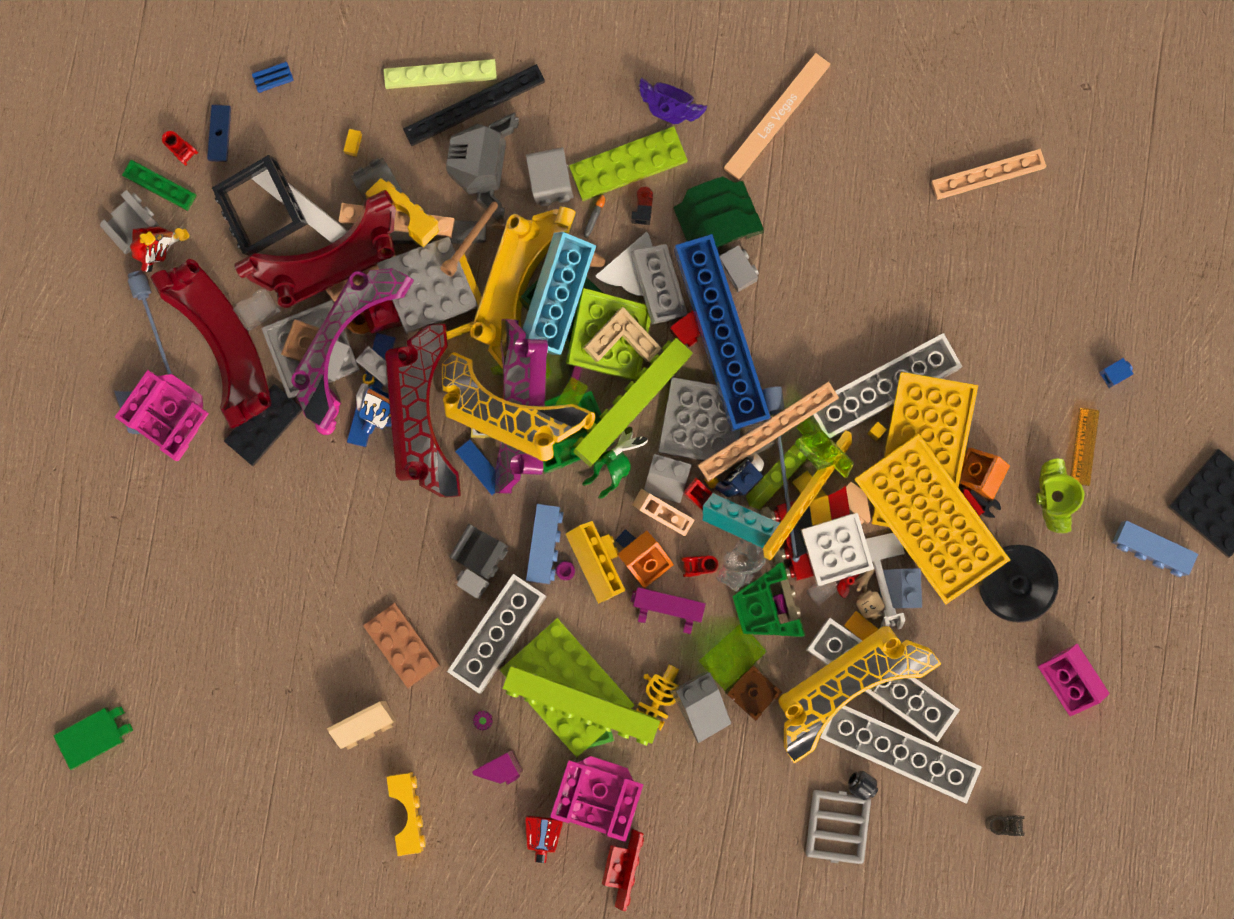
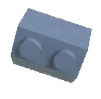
M921 568L883 570L893 608H922ZM879 588V595H880V597H881V599H882L881 591H880V588Z

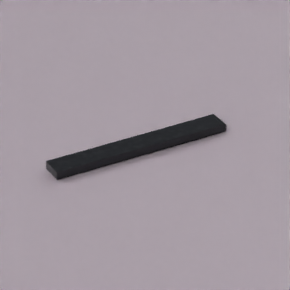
M536 64L403 128V131L412 147L545 83V79Z

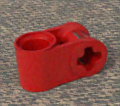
M166 131L162 135V143L185 166L188 165L187 162L194 155L198 154V151L187 141H184L176 132ZM171 138H176L174 144H168Z
M714 556L681 558V561L684 562L685 571L683 577L712 574L719 567L718 560ZM709 559L714 560L716 563L715 568L712 570H708L704 566L705 562Z

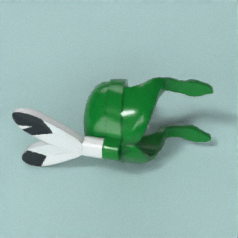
M627 427L622 432L615 448L600 456L594 463V474L582 483L583 486L593 483L599 476L602 466L606 464L612 483L611 486L601 491L598 496L599 499L606 497L609 492L618 487L621 479L625 478L631 470L630 461L622 451L643 446L648 442L646 437L631 439L633 436L632 427Z

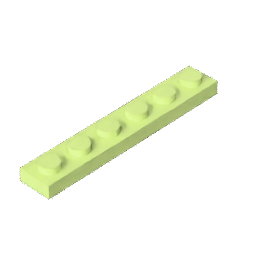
M491 59L384 69L385 88L393 89L497 80L496 61Z

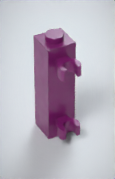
M639 587L637 591H633L630 601L634 603L633 607L641 609L638 622L646 623L648 610L686 619L683 633L691 634L694 621L702 623L706 603Z

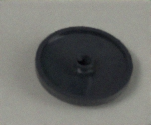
M1027 545L1003 547L1002 549L1010 561L979 581L981 598L988 609L1003 620L1014 623L1036 620L1048 612L1057 598L1059 590L1057 571L1051 560L1034 547Z

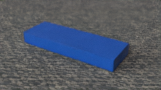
M469 440L455 452L493 496L495 494L496 470L474 443Z

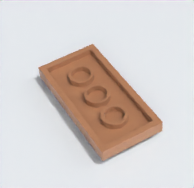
M393 603L363 625L407 688H410L440 666L396 603Z

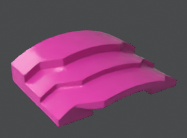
M147 370L115 418L160 447L159 450L170 458L179 461L209 413L203 409V396L173 374L157 376Z
M589 756L580 762L568 760L550 818L566 823L571 822L626 842L644 784L634 781L628 768L596 757Z

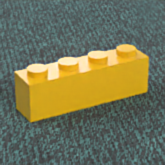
M593 521L582 524L566 533L598 604L624 592V586Z

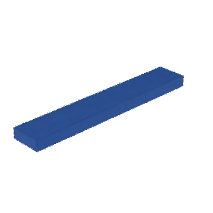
M376 333L372 350L385 360V353L388 349L394 347L396 338ZM366 371L367 377L365 380L369 382L373 376ZM374 377L373 386L382 390L383 384ZM356 407L347 443L366 448L370 434L362 430L365 420L359 417L360 412Z

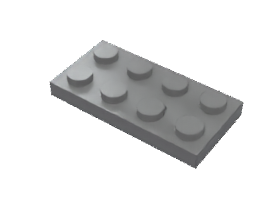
M667 244L636 249L630 252L651 323L656 324L685 317L687 310Z

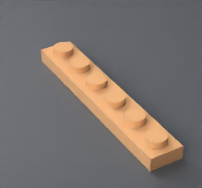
M1041 149L932 180L931 184L936 200L1045 169L1046 164Z
M342 203L339 222L354 225L364 206ZM396 210L394 231L408 232L409 217L405 213ZM432 215L438 221L439 232L435 236L452 238L455 219Z

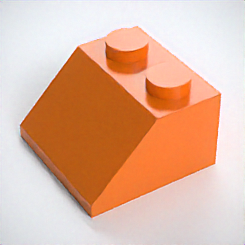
M969 447L964 456L959 485L968 490L972 489L983 497L993 500L1010 465L999 456Z
M647 530L617 554L644 589L674 565L659 543Z

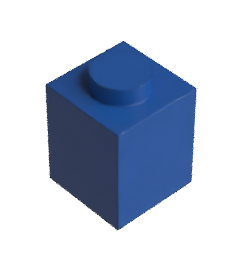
M1122 358L1099 373L1108 388H1111L1132 376L1133 368L1128 361Z

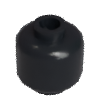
M865 771L854 772L848 780L849 791L861 800L873 798L878 792L877 780Z

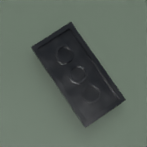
M275 384L269 389L271 406L259 415L236 427L224 440L228 446L253 467L303 411L300 405L293 399L288 398L287 394Z

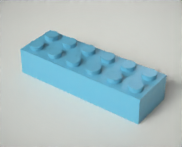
M565 232L553 234L522 329L526 333V339L547 340V353L561 355L596 248V245Z

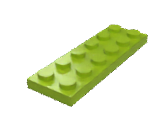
M673 126L571 164L569 168L581 199L585 201L687 163L688 160L676 129Z

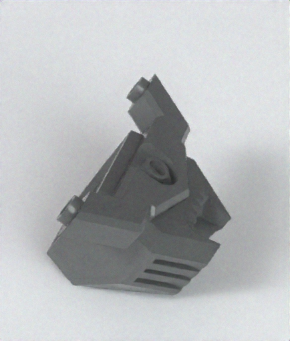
M515 112L488 125V127L475 124L453 135L450 139L446 164L448 175L468 194L477 193V203L485 211L492 202H497L498 207L492 214V217L498 223L500 219L504 218L505 208L502 207L501 202L494 196L495 190L500 188L506 149L505 137L512 134L514 128H518L519 117H516Z

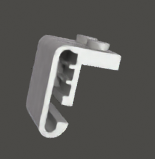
M563 147L526 154L533 196L537 205L548 206L551 205V202L555 201L564 203L574 198Z
M126 190L121 194L126 201L111 213L113 216L111 220L107 222L104 219L100 224V227L124 254L131 251L130 244L132 243L133 229L159 226L152 217L154 213L147 206L144 208L140 204L142 200L135 193L130 194Z

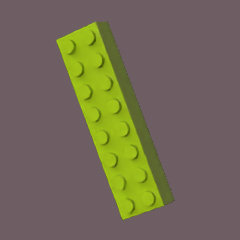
M516 666L510 667L502 688L507 690V695L515 698L519 695L525 697L524 701L531 704L540 702L544 704L543 708L550 711L559 709L564 716L573 718L574 715L578 716L583 723L589 725L592 722L597 723L602 730L608 732L611 729L618 731L617 735L629 739V736L637 738L636 742L646 746L648 743H653L660 724V719Z

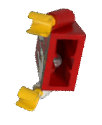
M160 226L133 229L132 243L130 244L132 257L142 262V271L152 272L153 264L163 262L166 259L168 249L178 240L185 241L190 235L186 229L182 230L181 228H177L175 233Z

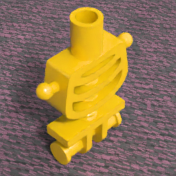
M669 664L663 677L655 674L651 678L649 674H644V679L649 681L646 686V693L653 700L651 706L641 701L639 702V706L647 709L645 714L648 715L649 711L655 713L653 716L655 718L657 715L665 719L668 718L667 714L658 709L660 705L670 706L676 702L673 695L666 694V692L679 686L673 683L678 674V668ZM654 681L660 685L659 689L653 685ZM650 686L657 692L655 698L649 692ZM664 697L673 698L670 702H662ZM660 721V724H659V727H658V729H659L660 731H661V729H662V727H663L665 721H663V722Z

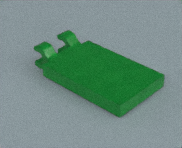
M122 706L116 707L110 712L108 708H103L53 735L70 770L124 742L122 736L133 731L131 724H125L118 728L114 720L125 714Z

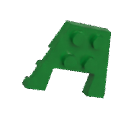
M784 562L777 564L770 571L763 574V576L732 596L743 634L805 636L801 619L783 624L780 623L770 589L771 584L788 579Z

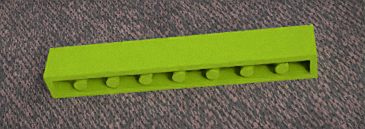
M677 338L673 342L669 340L663 346L664 352L660 356L656 354L651 359L650 363L652 365L648 369L644 367L637 375L639 379L635 383L633 381L629 383L624 389L627 391L624 396L619 395L612 402L613 408L610 411L606 409L600 415L602 420L598 424L593 423L591 428L587 430L589 434L585 438L581 436L574 444L576 446L574 453L589 467L600 458L692 356L693 352Z

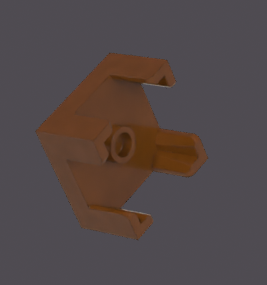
M752 665L726 694L754 721H757L762 712L774 699L779 697L782 691Z

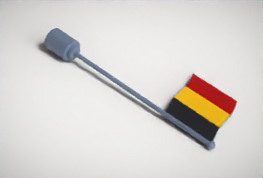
M782 387L763 389V395L770 416H775L783 411L785 407ZM779 436L777 441L788 512L791 506L781 436ZM846 486L833 494L813 500L792 529L790 534L794 555L792 560L794 562L799 561L800 556L807 553L801 529L850 515Z

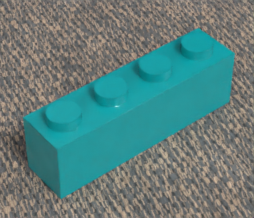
M714 493L703 505V521L762 548L780 524Z

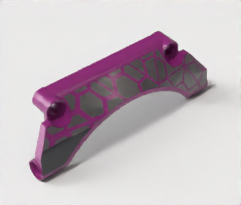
M393 268L370 270L367 275L361 271H355L350 275L291 378L293 386L299 389L297 397L306 418L327 430L337 413L329 391L328 366L333 347L344 328L367 308L387 300L404 298L414 279ZM357 274L362 275L364 278V282L361 285L353 283V277ZM296 375H304L306 381L303 384L297 383L295 381Z
M502 319L501 355L504 400L520 405L545 407L547 340L526 339V333L518 325L519 320ZM500 441L496 463L495 493H512V487L520 481L521 474H542L543 461Z

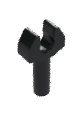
M972 489L969 490L975 500L982 506L984 511L982 515L995 518L993 513L989 511V508L993 506L996 510H1001L1000 503L996 499L987 501L978 492Z

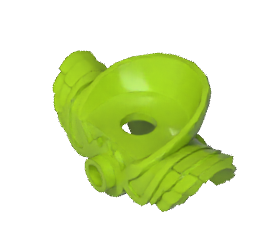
M1055 458L1045 462L1041 467L1039 478L1040 492L1036 494V502L1042 508L1043 519L1048 530L1055 533H1068L1072 530L1071 514L1081 507L1085 493L1080 482L1067 475L1064 460ZM1054 491L1062 493V501L1055 502L1052 499Z

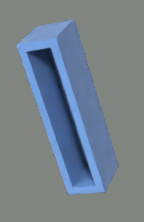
M537 504L526 578L527 582L550 584L555 579L556 569L552 568L553 561L557 562L558 550H555L556 542H560L561 537L558 525L563 522L564 512H560V507Z
M1129 521L1121 522L1112 542L1117 545V549L1123 552H1133L1136 558L1143 561L1148 559L1153 562V566L1160 569L1165 567L1171 570L1170 573L1177 577L1189 575L1198 556L1197 553Z

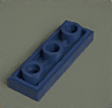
M211 105L208 161L227 162L231 106Z

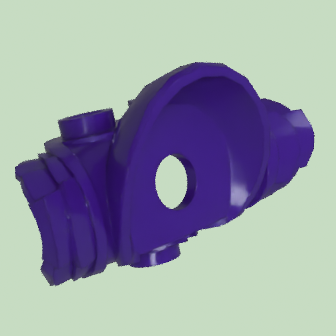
M642 77L639 81L643 102L649 104L650 112L653 116L671 124H679L686 119L692 122L698 119L707 109V105L691 104L694 97L679 88L661 82L655 83L653 87Z

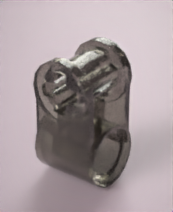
M992 815L986 819L985 826L991 833L996 835L1025 836L1023 832L1024 815ZM995 820L1000 822V827L997 830H994L992 826Z

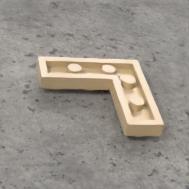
M624 307L620 308L583 347L596 362L621 337L646 362H650L662 349Z

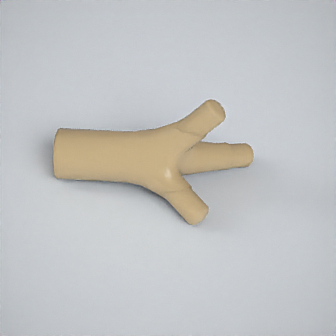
M875 569L866 571L852 584H859L858 592L862 587L864 592L867 591L868 581L875 572Z

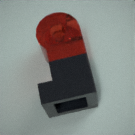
M641 187L637 191L638 210L637 212L632 211L631 223L650 225L653 192L649 187Z

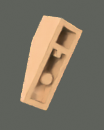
M643 489L640 490L632 503V506L683 536H686L694 522V519Z

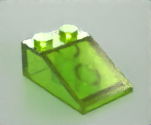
M739 624L699 659L698 662L707 672H710L712 678L725 691L767 651L752 634H743Z

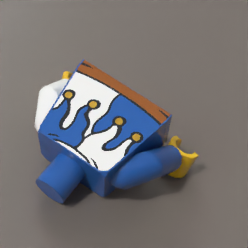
M364 374L363 384L360 385L356 395L357 410L360 412L359 417L365 420L362 430L372 434L375 427L383 429L385 426H392L389 394L373 386L374 376L368 382L365 380L367 374Z

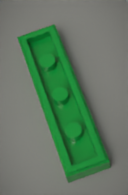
M130 160L122 174L124 178L186 211L189 210L197 196L195 193L133 160Z

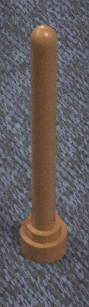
M492 202L453 257L443 262L440 267L443 273L451 277L455 274L458 261L497 209V202Z

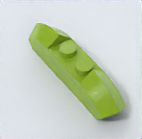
M804 433L784 454L787 480L819 446L816 435ZM780 460L747 494L746 499L749 507L761 509L783 485Z

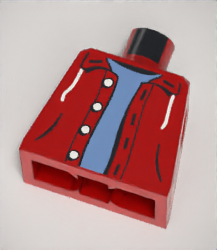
M526 816L527 850L536 851L534 862L546 863L547 852L556 851L564 822L553 818Z

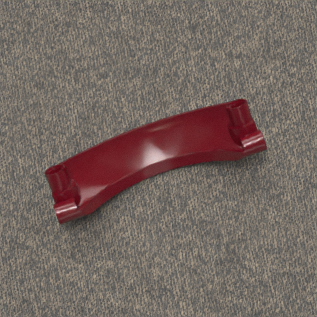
M187 259L179 267H174L169 272L160 270L154 273L150 278L162 300L180 311L195 325L209 344L216 358L222 379L220 410L231 429L238 427L271 406L265 373L245 325L219 287L193 259Z

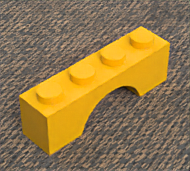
M380 178L365 193L366 198L387 190L395 203L396 210L405 213L410 219L408 225L409 236L424 247L439 232L438 221L432 215L428 216L425 214L421 206L410 202L406 194L403 192L399 193L391 182H386Z
M412 772L390 775L387 777L389 797L401 801L408 814L405 828L395 836L397 856L421 853L423 847H426L425 836L421 835L420 827H423L422 816L418 815L420 799L415 794L417 778L413 776Z

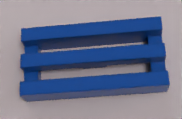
M287 62L252 74L259 93L294 81ZM288 74V77L260 86L261 83L274 80L278 77Z

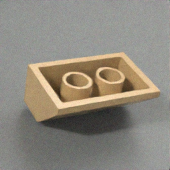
M385 700L327 728L340 749L346 747L349 750L358 745L357 741L363 738L367 741L375 737L374 732L380 729L384 732L392 728V723L396 722Z

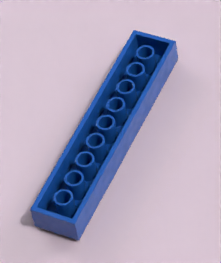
M713 235L675 245L676 259L731 431L769 420L771 417Z

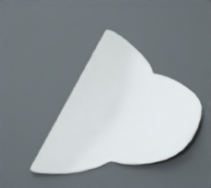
M645 232L600 271L596 277L607 284L622 286L628 292L642 296L643 293L630 252L636 249L652 247L649 234Z

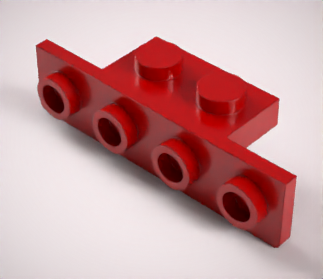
M636 829L631 831L628 848L610 845L602 885L619 888L614 907L621 911H626L627 906L630 904V893L635 883L634 875L639 864V853L644 843V833Z

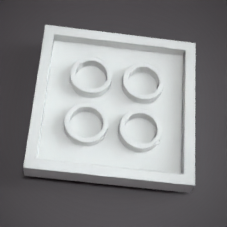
M858 513L801 529L817 586L874 569Z

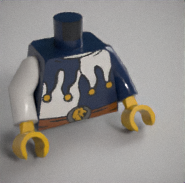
M754 452L739 463L721 482L716 477L710 481L704 480L710 488H715L726 497L731 498L744 495L763 477L761 471L764 462Z

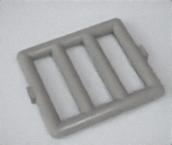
M814 790L810 810L806 856L830 860L831 863L841 861L863 864L871 799L861 800L855 795L847 794L845 791H838L836 793ZM820 798L863 804L862 815L819 810ZM817 819L860 824L859 836L816 830ZM815 838L857 843V856L814 850Z

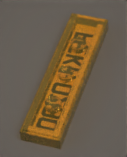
M1080 407L1070 476L1078 480L1082 486H1090L1100 410Z

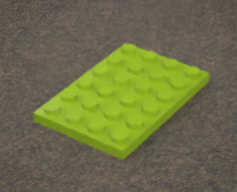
M558 618L500 669L507 678L510 667L516 666L625 707L632 708L635 706ZM537 702V704L529 703L576 758L606 732L600 729L597 723L592 722L589 725L581 722V718L574 715L573 718L562 715V711L559 709H555V711L543 708L544 704Z

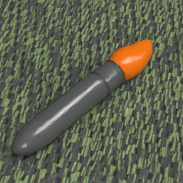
M601 195L595 203L584 231L585 238L591 234L601 208L605 204L604 195Z

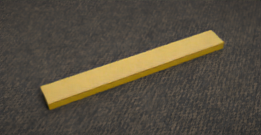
M844 431L763 547L764 557L768 560H772L852 445L851 432Z

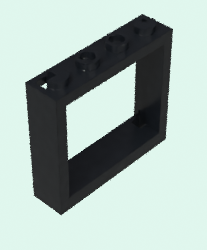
M270 155L265 156L212 187L216 197L214 199L222 208V216L228 221L231 234L236 237L237 247L245 255L250 256L258 253L308 224L277 159ZM268 170L292 222L252 245L227 192Z

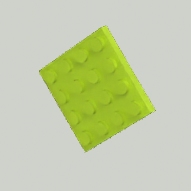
M582 288L566 364L637 381L639 379L637 375L642 368L643 358L623 337L597 362L583 347L622 307L648 333L651 320L647 306Z

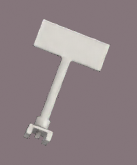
M894 533L867 538L866 543L885 605V617L881 627L890 625L894 627L897 625V629H902L905 622L904 613L896 614V610L892 606L880 560L904 555L903 546Z

